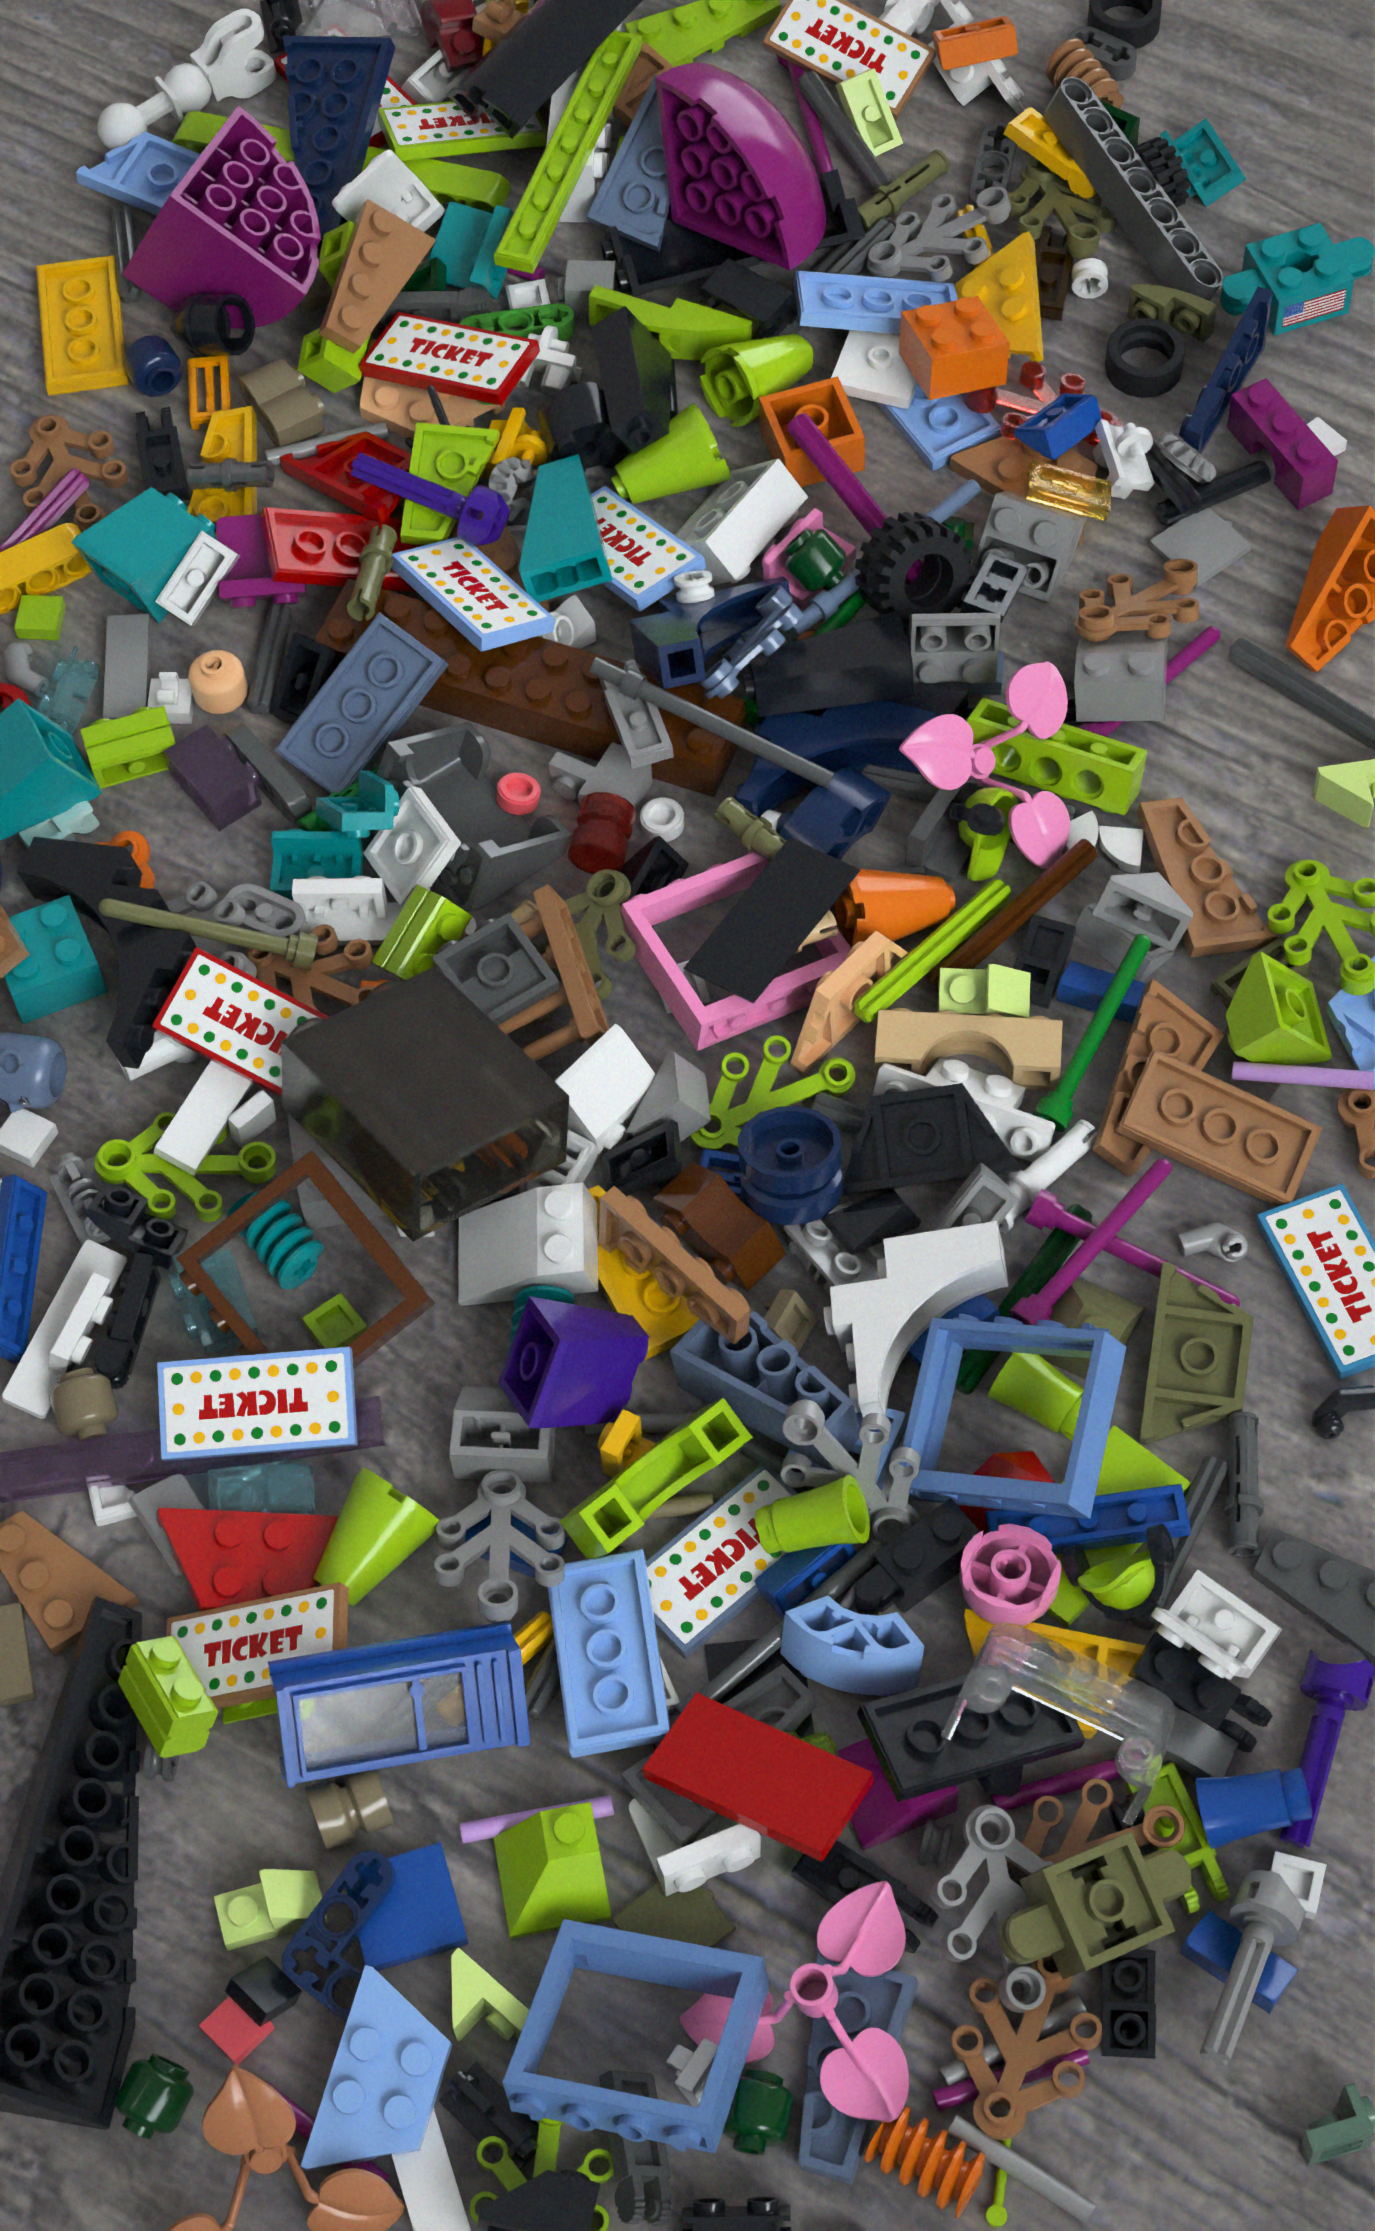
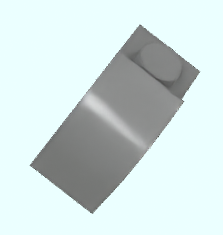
M615 742L611 743L596 767L559 751L555 753L548 763L551 789L555 790L563 798L578 800L581 818L592 822H609L628 815L639 805L653 784L651 764L631 769L623 746Z

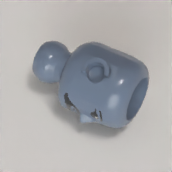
M0 1033V1104L9 1105L10 1112L12 1113L24 1108H47L52 1106L60 1098L66 1081L67 1059L59 1042L49 1037L19 1033Z

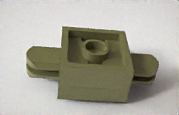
M1130 1831L1020 1879L1031 1906L1009 1915L998 1928L1000 1949L1008 1959L1019 1964L1032 1963L1052 1954L1062 1979L1090 1970L1176 1931L1164 1904L1179 1898L1189 1889L1192 1876L1190 1866L1180 1853L1172 1849H1161L1142 1856L1134 1835Z

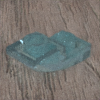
M263 1464L208 1470L209 1510L315 1514L313 1468L310 1465Z

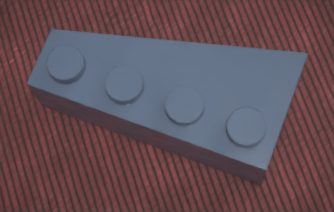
M755 1310L750 1312L748 1333L735 1344L699 1319L670 1350L678 1387L709 1404L724 1398L741 1422L791 1450L805 1455L811 1461L827 1470H832L833 1467L813 1444L808 1446L797 1445L785 1437L783 1422L789 1406L803 1399L817 1403L825 1415L824 1426L847 1452L859 1439L854 1402L814 1365L809 1366L798 1356L797 1349L786 1339L781 1340L768 1328L767 1321Z

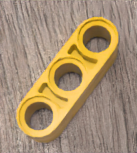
M73 523L58 525L0 552V615L19 608L21 595L44 596L92 572L86 561L71 543L77 535L82 533L77 525Z

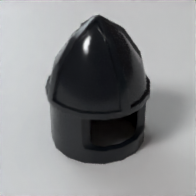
M202 292L187 298L178 308L173 317L170 332H173L176 339L187 350L200 357L241 355L252 344L255 333V319L250 305L240 295ZM225 305H236L242 311L245 331L240 338H230L231 320Z

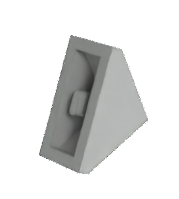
M1153 872L1111 875L1091 915L1135 935L1145 934L1152 943L1174 952L1194 913L1160 873Z
M668 1051L626 1131L633 1137H637L670 1120L678 1122L680 1142H682L711 1122L706 1074L675 1052Z

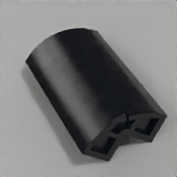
M538 0L448 92L447 96L475 123L486 113L513 139L531 116L643 0Z
M838 169L822 173L819 183L825 204L826 229L821 242L815 250L864 238L865 233L855 197L845 198ZM672 218L666 219L660 252L618 235L616 226L607 228L604 236L605 240L600 242L604 261H615V278L619 292L633 297L709 278L727 258L746 268L768 263V261L674 223Z

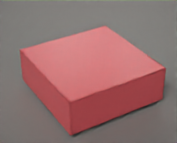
M230 1996L199 2025L201 2031L236 2066L275 2029L271 2021L259 2027Z

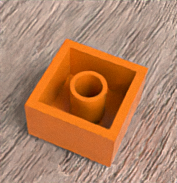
M979 296L963 297L956 301L924 305L901 312L899 354L929 400L1006 384L1010 342Z
M838 376L759 397L760 432L772 460L779 458L800 487L826 481L787 430L789 422L801 413L808 414L853 473L865 470V436Z

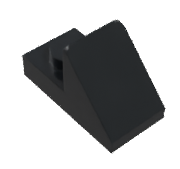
M670 1120L601 1154L604 1191L607 1192L615 1186L625 1196H628L651 1184L663 1189L680 1174L682 1155L678 1122Z

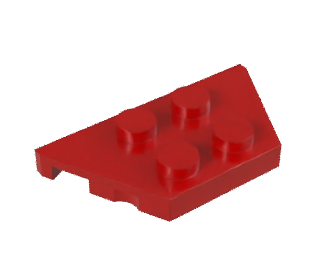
M365 431L348 436L340 441H331L317 445L318 455L296 460L293 458L292 453L280 457L283 472L382 524L388 519L402 497L352 477L350 475L353 469L351 467L354 459H357L359 452L409 472L412 454Z
M158 1508L156 1512V1521L159 1527L164 1529L174 1551L173 1557L180 1572L188 1580L190 1585L189 1591L199 1611L313 1588L316 1583L313 1579L339 1517L180 1508Z

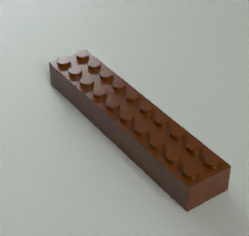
M349 578L314 639L334 648L338 666L380 612L449 664L419 703L420 706L596 761H600L612 742L622 745L607 708L599 677L589 673V670L596 657L621 669L624 668L623 662L538 636L481 652L429 603L385 589L380 591L373 617L366 620L365 614L367 610H365L363 620L358 621L352 618L347 611V604L356 582ZM638 667L640 673L646 676L648 682L662 688L643 668ZM692 683L664 689L746 729L744 699L727 695L722 699L715 695L708 699L703 694L705 688ZM657 706L671 740L674 757L652 763V778L715 797L739 746Z

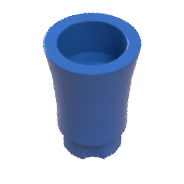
M1301 1768L1285 1772L1275 1769L1230 1777L1196 1778V1792L1200 1814L1211 1849H1216L1236 1840L1269 1830L1293 1826V1821L1312 1818L1310 1797Z

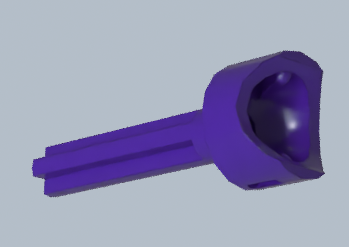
M359 452L357 459H354L351 467L353 469L350 474L352 477L459 520L457 536L460 539L479 546L498 541L501 537L510 510L503 497L497 491L478 485L467 498L465 495ZM483 512L484 515L482 517V520L480 521L479 517L480 514Z
M1312 1650L1309 1651L1300 1690L1307 1697L1317 1701L1314 1707L1298 1768L1302 1769L1312 1807V1818L1293 1821V1826L1282 1828L1280 1834L1282 1842L1291 1843L1299 1848H1304V1846L1310 1847L1343 1724L1345 1710H1364L1368 1706L1375 1680V1666L1365 1659L1347 1664H1331L1319 1660Z

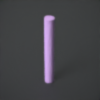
M1234 1061L1232 1080L1373 1090L1374 1072Z
M611 1795L460 1823L462 1842L464 1844L494 1838L540 1811L591 1802L594 1819L613 1816Z

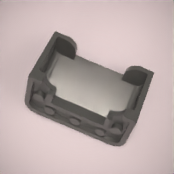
M470 722L388 742L376 773L377 776L393 784L394 790L398 792L399 800L410 785L421 788L460 840V846L432 885L441 896L467 913L483 908L563 856L572 837L571 832L554 816H542L536 819L531 827L521 815L510 814L499 807L496 802L497 789L485 777L491 756L490 746Z

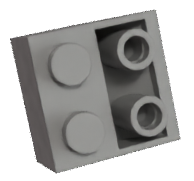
M1011 491L996 493L974 559L973 576H977L989 552L1029 567L1028 573L1018 592L1050 602L1073 560L1086 517Z
M1000 613L909 615L907 642L913 662L914 684L996 683Z
M463 1386L453 1412L449 1450L454 1478L483 1480L484 1476L491 1471L506 1469L516 1473L523 1482L551 1483L556 1427L540 1429L528 1427L502 1388Z

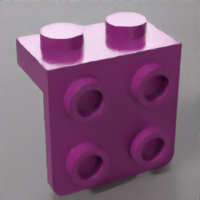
M261 514L221 517L216 522L217 540L240 555L226 579L218 581L220 599L223 603H230L231 609L256 607V600L273 599V605L299 603L298 597L308 596L307 584L273 582L260 520Z

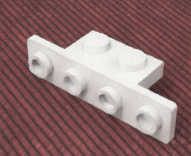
M940 0L954 21L949 28L969 24L974 19L960 0L956 4L951 0ZM933 41L930 42L928 46L935 49ZM936 53V57L933 60L934 65L956 99L963 106L994 83L1002 97L1018 115L1025 111V108L1019 101L1024 94L1011 77L1005 79L1002 75L1007 68L1001 59L943 70Z
M313 876L308 879H293V901L303 908L308 922L307 933L310 934L311 930L318 925H330L336 932L339 945H347L356 939H364L370 945H381L402 911L398 902L387 903L383 878L356 876L353 878L327 879L321 876ZM324 938V939L320 940L319 942L325 941V940H327L328 938Z
M943 1058L938 1059L926 1077L888 1063H883L879 1068L873 1096L963 1083L1013 1156L1033 1163L1050 1148L1055 1124L1018 1110L1022 1104L1026 1088L1012 1083L1010 1079L1004 1076L988 1075L969 1068L962 1061L946 1060Z
M86 1240L83 1243L2 1394L3 1402L40 1419H44L51 1408L49 1395L51 1390L58 1385L57 1378L70 1372L74 1363L78 1365L83 1363L93 1341L88 1336L95 1323L102 1325L111 1310L114 1299L110 1298V1295L127 1265L126 1256L92 1240Z

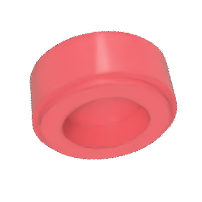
M509 773L498 782L496 802L501 809L510 814H529L539 804L540 785L533 777L527 774Z

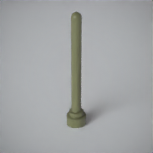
M110 898L103 899L99 904L100 913L107 917L166 930L189 932L190 935L279 954L285 956V961L293 962L292 967L309 971L312 968L318 935L300 932L299 936L290 934L289 938Z

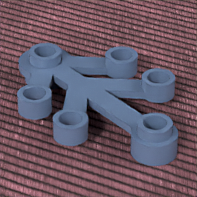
M781 585L765 595L755 607L763 618L746 641L743 642L741 638H738L730 643L721 653L724 659L718 661L705 673L706 680L699 681L705 688L703 694L708 699L715 695L722 699L732 692L740 682L736 676L743 667L760 652L767 657L784 643L785 637L777 628L781 627L786 632L804 616V613L795 603H791L793 598Z

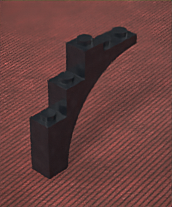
M34 837L17 873L35 899L51 902L69 895L77 912L89 917L110 935L117 953L120 984L116 1013L106 1042L122 1067L139 1069L146 1052L151 1049L154 1041L155 1030L152 1029V1025L197 945L189 932L161 929L107 917L100 913L99 904L106 898L171 912L158 890L140 888L143 874L127 848Z

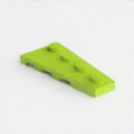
M699 0L625 23V32L642 36V44L646 42L670 64L677 67L693 63V58L706 51L713 54L724 48L725 41L736 35L742 38L777 19L781 12V3L779 0Z

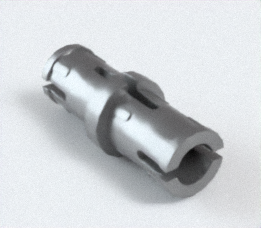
M225 458L223 462L216 463L190 462L189 468H187V482L192 490L224 488L227 492H236L239 488L245 487L271 488L275 480L274 466L270 460L238 462L235 458Z

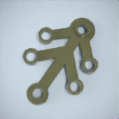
M1030 157L1021 168L1020 179L1023 181L1022 184L1014 192L1008 193L1011 203L1009 216L1020 217L1017 230L1019 236L1029 231L1033 240L1040 238L1043 222L1053 212L1068 235L1066 246L1069 248L1070 255L1075 258H1090L1098 250L1101 232L1109 233L1115 230L1117 220L1107 207H1100L1102 199L1098 193L1088 200L1087 198L1083 199L1079 194H1075L1070 190L1067 180L1065 181L1059 175L1052 173L1047 166L1035 157ZM1059 190L1078 196V199L1063 194ZM1036 192H1041L1043 198L1027 214L1029 199ZM1074 213L1092 219V224L1079 222Z
M609 869L600 870L595 873L588 881L586 892L564 900L569 907L571 916L586 911L580 922L574 925L594 984L601 980L600 986L596 988L600 1000L607 998L613 988L611 979L602 970L596 930L602 920L605 918L609 935L605 943V950L616 962H627L636 952V943L626 934L624 918L621 913L622 904L627 902L630 897L631 885L624 874ZM547 936L536 940L530 939L540 955L545 953V947L550 945ZM625 942L624 947L616 952L617 947ZM552 969L554 975L557 977L559 981H561L562 979L559 971ZM556 1009L531 1023L549 1021L554 1016Z

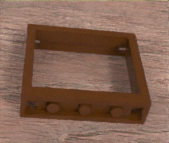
M311 1150L176 1258L177 1261L185 1269L179 1274V1277L194 1296L197 1297L203 1292L214 1307L208 1311V1314L225 1334L232 1329L243 1343L237 1348L241 1356L271 1353L201 1263L307 1178H310L406 1298L346 1346L352 1348L353 1369H355L432 1307L435 1302L321 1159Z

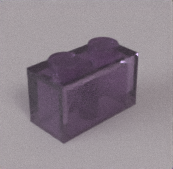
M208 724L164 750L170 776L219 832L262 805L258 789L262 782L258 773L250 763L242 764L237 758L236 750L230 740L225 735L218 737Z

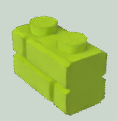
M164 706L157 708L141 707L135 710L132 715L114 720L108 718L94 721L89 727L80 729L92 772L100 789L182 766Z
M416 885L371 962L400 981L427 994L436 980L433 974L432 957L447 942L452 940L459 941L473 916L443 896L420 885Z
M167 1636L136 1642V1644L130 1647L125 1660L127 1665L123 1666L118 1683L158 1756L168 1758L196 1752L204 1748L210 1734L209 1729L213 1727L218 1710L210 1696L205 1694L206 1689L176 1637Z

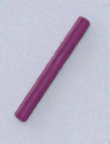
M801 413L789 422L787 430L865 531L869 534L875 526L879 529L884 527L883 520L888 517L808 414ZM920 559L915 561L908 570L905 577L907 585L911 584L920 574L923 567V562Z

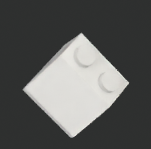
M616 1023L552 1084L557 1126L561 1125L593 1142L596 1145L598 1162L601 1160V1154L626 1142L629 1133L626 1131L656 1076L624 1030Z

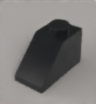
M547 2170L481 2207L477 2231H590L601 2183L590 2181L587 2175L574 2170H562L559 2173Z

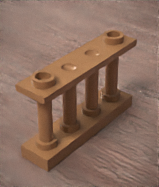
M549 884L533 892L538 910L534 912L533 918L519 926L529 940L542 933L548 937L550 945L545 947L546 952L541 954V957L551 970L559 971L562 979L559 981V990L486 1032L493 1058L489 1059V1065L495 1078L500 1084L506 1082L519 1095L527 1092L521 1072L522 1068L577 1040L580 1043L586 1041L592 1046L609 1030L569 907ZM464 931L459 941L469 935ZM565 1004L571 1007L574 1016L569 1018L568 1025L517 1051L514 1050L509 1035L510 1032Z

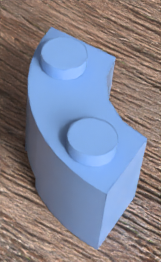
M828 1595L785 1611L780 1653L804 1677L840 1691L882 1697L918 1687L924 1645L898 1612L881 1616L858 1614L841 1607Z

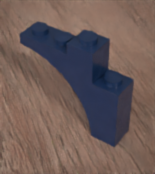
M782 576L714 591V597L698 603L678 602L676 594L657 600L659 614L629 620L635 661L663 689L706 680L705 661L726 644L751 634L763 618L755 609L757 604L765 595L779 585L790 595L789 581Z
M882 700L822 708L819 716L803 712L766 716L764 721L760 720L757 723L754 734L833 772L850 766L857 771H862V769L868 766L877 765L920 773L914 763L899 751V747L916 728L936 717V713ZM756 755L749 777L744 784L740 783L738 785L734 798L753 815L760 818L765 811L769 809L774 811L784 801L816 783Z

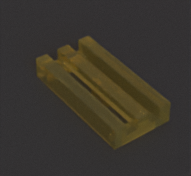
M1032 459L1027 469V476L1029 478L1026 486L1028 487L1026 499L1106 521L1111 511L1112 482Z

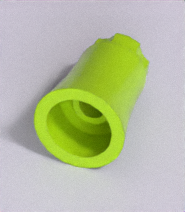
M1013 1352L995 1379L988 1393V1398L1019 1411L1055 1434L1061 1432V1434L1073 1442L1084 1388L1067 1378L1039 1354Z
M846 1475L824 1486L797 1495L776 1499L773 1504L756 1510L755 1526L759 1534L760 1544L768 1554L779 1551L791 1553L808 1548L836 1544L866 1543L870 1534L867 1503L857 1480L852 1475Z

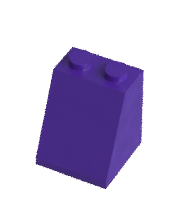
M529 1296L498 1384L530 1428L540 1429L604 1424L608 1422L615 1423L623 1406L627 1405L631 1398L632 1381L639 1363H642L647 1355L649 1336L633 1315Z

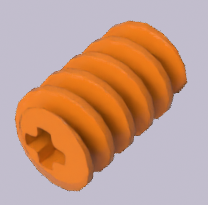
M906 2105L896 2120L881 2123L869 2143L864 2155V2161L866 2163L872 2162L882 2153L880 2164L882 2173L885 2175L890 2174L901 2165L898 2179L901 2185L908 2186L917 2177H920L917 2189L918 2195L925 2198L938 2189L936 2206L943 2210L956 2200L955 2218L958 2219L971 2200L983 2176L986 2154L980 2152L967 2162L964 2160L967 2142L961 2140L951 2150L946 2149L948 2131L943 2128L930 2139L927 2137L930 2119L924 2117L914 2127L908 2125L911 2108Z

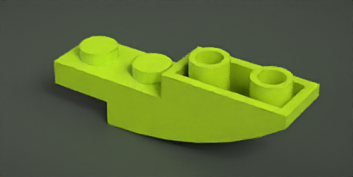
M595 285L589 294L590 326L626 306L671 353V358L701 360L702 356L709 349L716 346L752 340L751 320L680 298H676L672 307L668 308Z

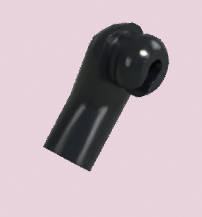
M1367 1385L1334 1390L1313 1411L1312 1425L1317 1427L1319 1436L1324 1439L1338 1437L1340 1432L1344 1430L1343 1422L1340 1419L1346 1413L1375 1409V1387Z

